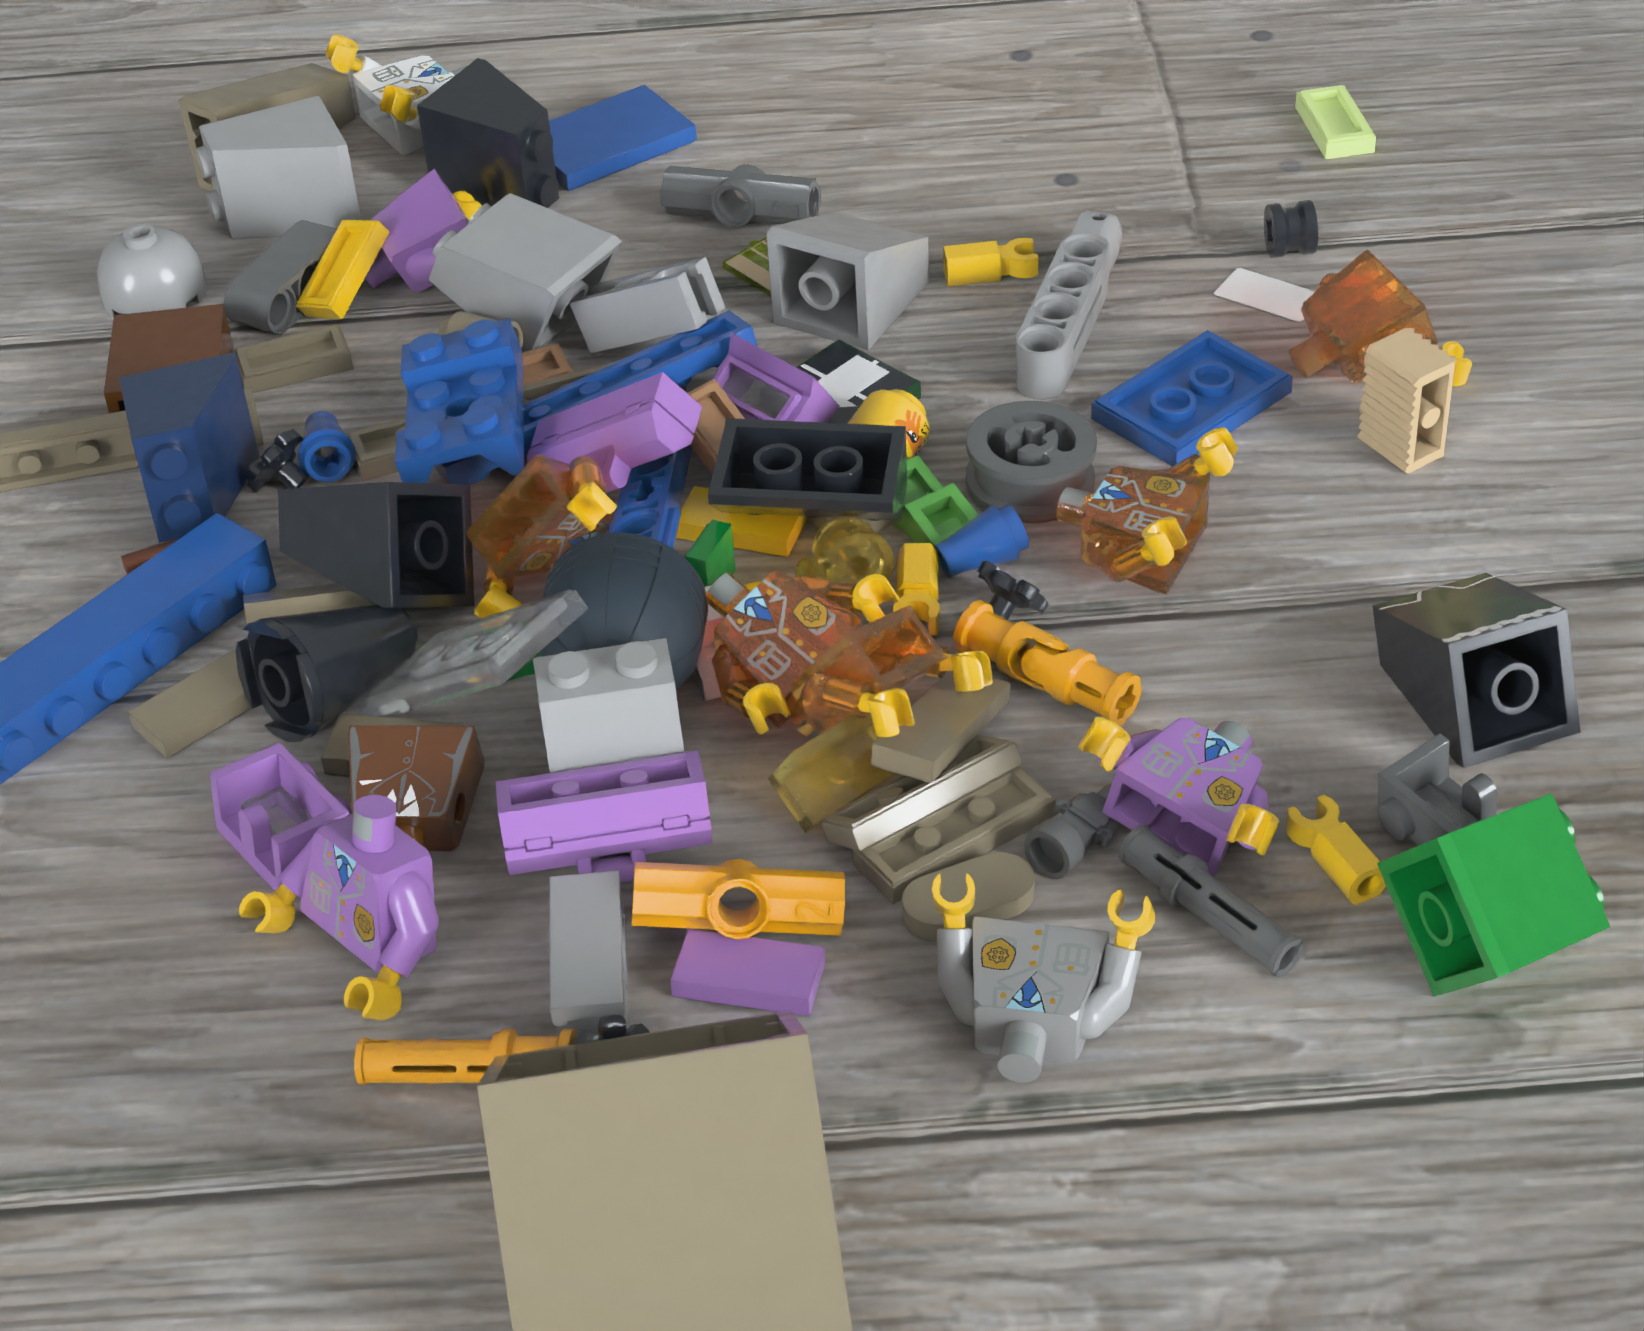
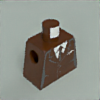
M349 725L348 743L352 814L354 803L357 799L367 795L386 796L396 804L395 825L428 851H452L458 847L485 764L475 727Z

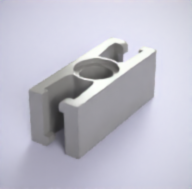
M706 257L601 282L591 288L593 295L580 296L570 302L590 354L696 330L707 322L706 315L719 314L726 308Z
M619 870L550 877V1012L552 1023L557 1026L556 1036H559L564 1028H575L577 1032L581 1029L591 1030L599 1036L598 1022L605 1015H622L626 1020L627 1028L629 1027L626 915L624 905H621Z

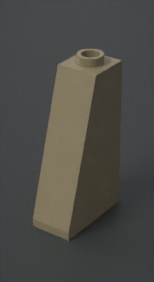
M310 63L188 94L179 99L199 187L208 191L214 190L211 177H203L196 156L195 148L203 146L199 126L319 95L337 128L341 129L356 118L348 75Z

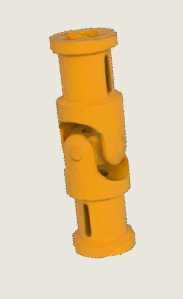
M977 600L972 602L967 610L961 614L955 626L953 641L957 651H983L991 661L996 663L999 672L1034 689L1044 690L1055 700L1065 705L1073 706L1078 703L1100 714L1103 718L1122 726L1133 714L1142 692L1141 678L1128 671L1120 675L1098 664L1094 654L1081 648L1069 651V646L1061 639L1025 621L1015 624L995 614L992 605L984 601Z

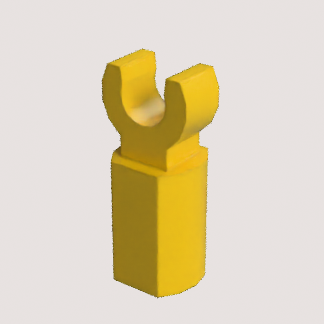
M1017 238L1009 241L1006 245H998L997 241L943 246V268L947 287L1000 281L1001 276L1011 275L1016 278H1032L1037 276L1038 254H1034L1033 238Z
M904 543L898 551L896 593L900 599L893 605L894 631L897 636H905V625L915 619L924 620L928 623L929 635H937L940 631V604L938 603L939 557L937 550L931 543Z
M1324 794L1317 797V820L1305 818L1294 806L1288 808L1286 816L1287 835L1296 844L1311 848L1314 860L1351 903L1358 905L1381 895L1386 888L1377 865L1381 861L1345 821L1339 822V807L1332 798Z

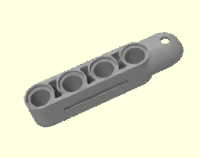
M1087 210L1080 214L1071 235L1065 237L1061 242L1017 333L1016 387L1026 397L1033 399L1054 398L1062 394L1068 385L1107 298L1109 275L1121 251L1123 240L1122 225L1119 219L1111 213Z

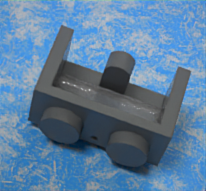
M1441 733L1378 773L1377 815L1384 829L1397 840H1403L1408 836L1419 846L1496 815L1497 789L1487 775L1480 773L1464 783L1462 787L1449 777V740Z

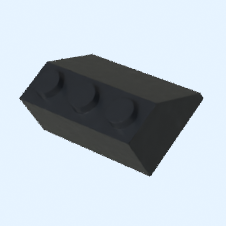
M726 418L708 492L709 505L721 512L747 513L750 515L771 514L806 516L810 518L834 517L868 519L870 521H901L907 488L906 426Z

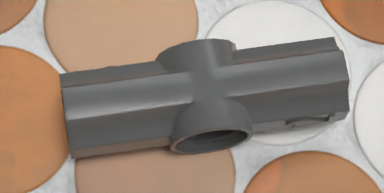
M749 164L739 165L732 171L669 166L663 172V181L660 188L661 206L666 208L667 213L713 217L723 225L732 228L742 227L749 221L784 224L818 216L822 203L821 186L817 184L816 178L765 174L758 167ZM734 190L743 194L747 202L740 199Z

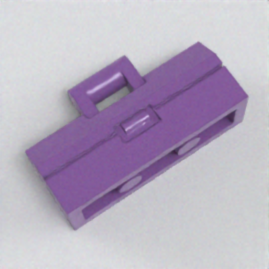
M661 372L539 420L530 445L531 449H529L527 454L532 485L547 498L569 492L570 497L573 499L580 488L578 472L580 469L587 467L593 471L594 483L605 494L622 488L627 483L631 468L672 454L692 444L694 437L692 434L695 433L702 406L665 373Z
M698 750L495 781L498 816L509 875L577 865L579 874L619 870L621 883L634 881L635 862H646L645 854L713 844L706 783ZM629 851L631 852V854L602 858L596 860L590 859L591 857L623 853Z

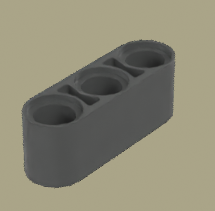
M300 220L295 223L229 284L224 298L227 318L232 322L275 334H282L304 315L295 306L337 228L306 220Z

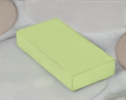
M1345 85L1296 92L1295 108L1325 159L1375 152L1376 136Z

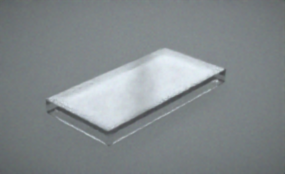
M567 590L439 632L364 695L356 706L366 716L393 717L502 685L589 608L576 590Z

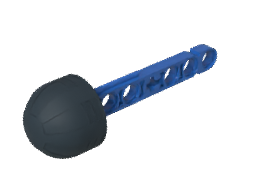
M691 445L672 454L631 468L627 483L620 490L613 522L609 526L608 533L593 536L575 544L555 562L547 577L537 613L536 642L541 656L666 638L676 690L690 677L700 656L708 616L707 594L700 576L688 560L674 550L681 516L680 504L692 452Z

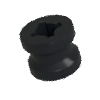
M1311 200L1299 201L1295 207L1288 208L1282 207L1279 203L1266 205L1264 211V236L1267 252L1271 258L1283 257L1287 251L1298 250L1303 255L1316 252L1318 246V222L1316 210Z

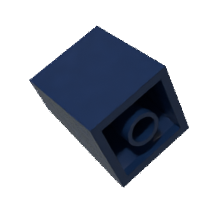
M235 352L119 377L131 440L159 543L183 537L216 513L225 517L247 481L244 475L249 465L260 458Z

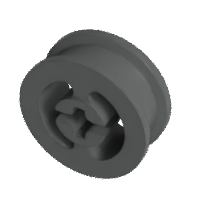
M1016 401L993 407L980 414L971 423L967 431L966 450L970 458L966 468L967 491L971 498L983 509H987L991 505L1000 508L1010 504L1017 512L1021 521H1047L1071 514L1081 507L1059 502V499L1066 487L1090 492L1086 495L1082 506L1090 499L1095 485V471L1091 464L1095 458L1097 448L1095 430L1088 420L1079 413L1065 406L1050 402Z

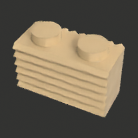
M1404 328L1370 344L1366 349L1365 369L1363 371L1367 374L1362 380L1366 383L1362 388L1365 394L1360 399L1362 401L1359 409L1361 414L1359 419L1362 422L1358 426L1361 431L1357 436L1407 474L1444 456L1456 356H1447V350H1439V345L1431 344V339H1422L1423 334L1414 333L1415 328Z

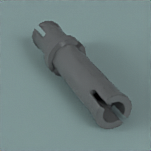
M1139 825L1126 836L1119 848V859L1125 865L1131 866L1158 886L1162 899L1175 908L1184 906L1222 936L1232 941L1267 967L1274 976L1281 977L1295 966L1305 946L1302 939L1297 935L1291 934L1254 907L1249 901L1210 875L1206 862L1193 853L1184 856L1151 831L1152 829L1146 825Z

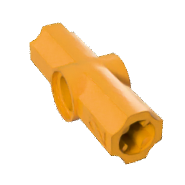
M742 859L727 860L718 866L635 862L632 926L717 930L723 936L733 939L750 938L759 932L841 936L845 908L844 872L759 868L751 861ZM735 887L747 888L755 893L757 897L751 906L743 910L728 909L719 899L724 892Z

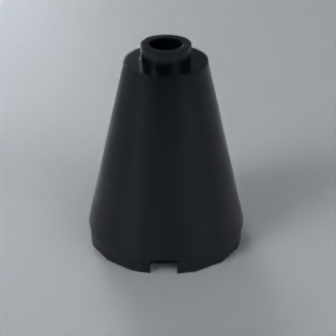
M376 604L262 618L247 624L243 629L249 631L247 638L237 642L236 661L238 676L252 709L263 705L267 713L274 720L265 724L266 728L273 735L286 742H301L315 735L337 718L339 714L346 711L410 661L415 654L418 638L417 628L412 618L401 609L381 608Z

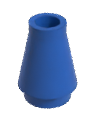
M326 411L315 412L305 422V432L298 450L299 465L310 477L321 482H334L343 478L355 463V446L339 426L338 420L333 414Z
M1010 504L1000 508L991 505L949 538L934 545V548L937 550L942 570L948 578H952L960 573L978 569L982 561H989L997 565L1018 560L1019 552L1029 548V539L1020 517Z

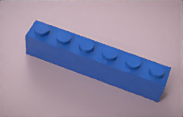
M216 513L0 662V785L244 609L243 595L268 592L277 586L266 539Z

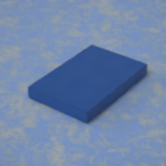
M645 84L549 121L550 133L553 138L556 178L569 191L697 140L696 125Z
M1207 330L1092 402L1091 419L1177 468L1199 453L1196 449V444L1207 432L1215 428L1224 427L1230 433L1292 392L1293 376Z

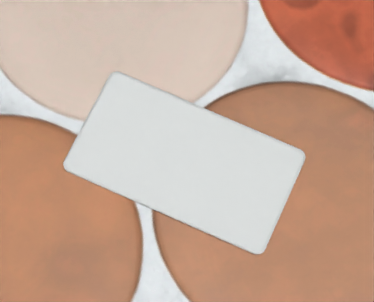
M1237 268L1214 292L1216 296L1297 322L1303 321L1324 298L1322 293L1243 268Z

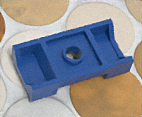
M508 318L496 322L493 320H480L470 324L464 330L441 336L435 333L425 334L417 337L409 344L402 345L400 373L408 392L405 430L397 431L395 464L402 482L427 483L434 466L479 454L512 476L524 473L523 354L511 319Z

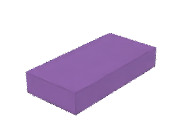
M688 928L670 979L672 997L776 1012L791 1010L793 1014L810 1016L826 964L825 949L821 946L755 937L733 939L725 937L719 932Z

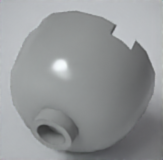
M146 223L132 225L123 233L117 235L102 250L96 271L97 285L102 304L107 314L114 317V311L131 314L187 308L186 303L196 295L200 303L205 297L207 289L204 269L193 245L183 235L172 229Z

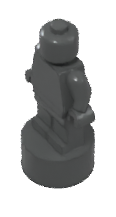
M1111 784L1104 786L1097 793H1079L1070 800H1058L1053 813L1057 815L1060 812L1062 816L1059 819L1050 818L1044 820L1027 835L1024 841L1025 855L1037 872L1051 879L1063 878L1080 863L1084 857L1085 849L1091 842L1098 843V841H1101L1102 848L1108 847L1111 837L1120 825L1119 822L1102 813Z

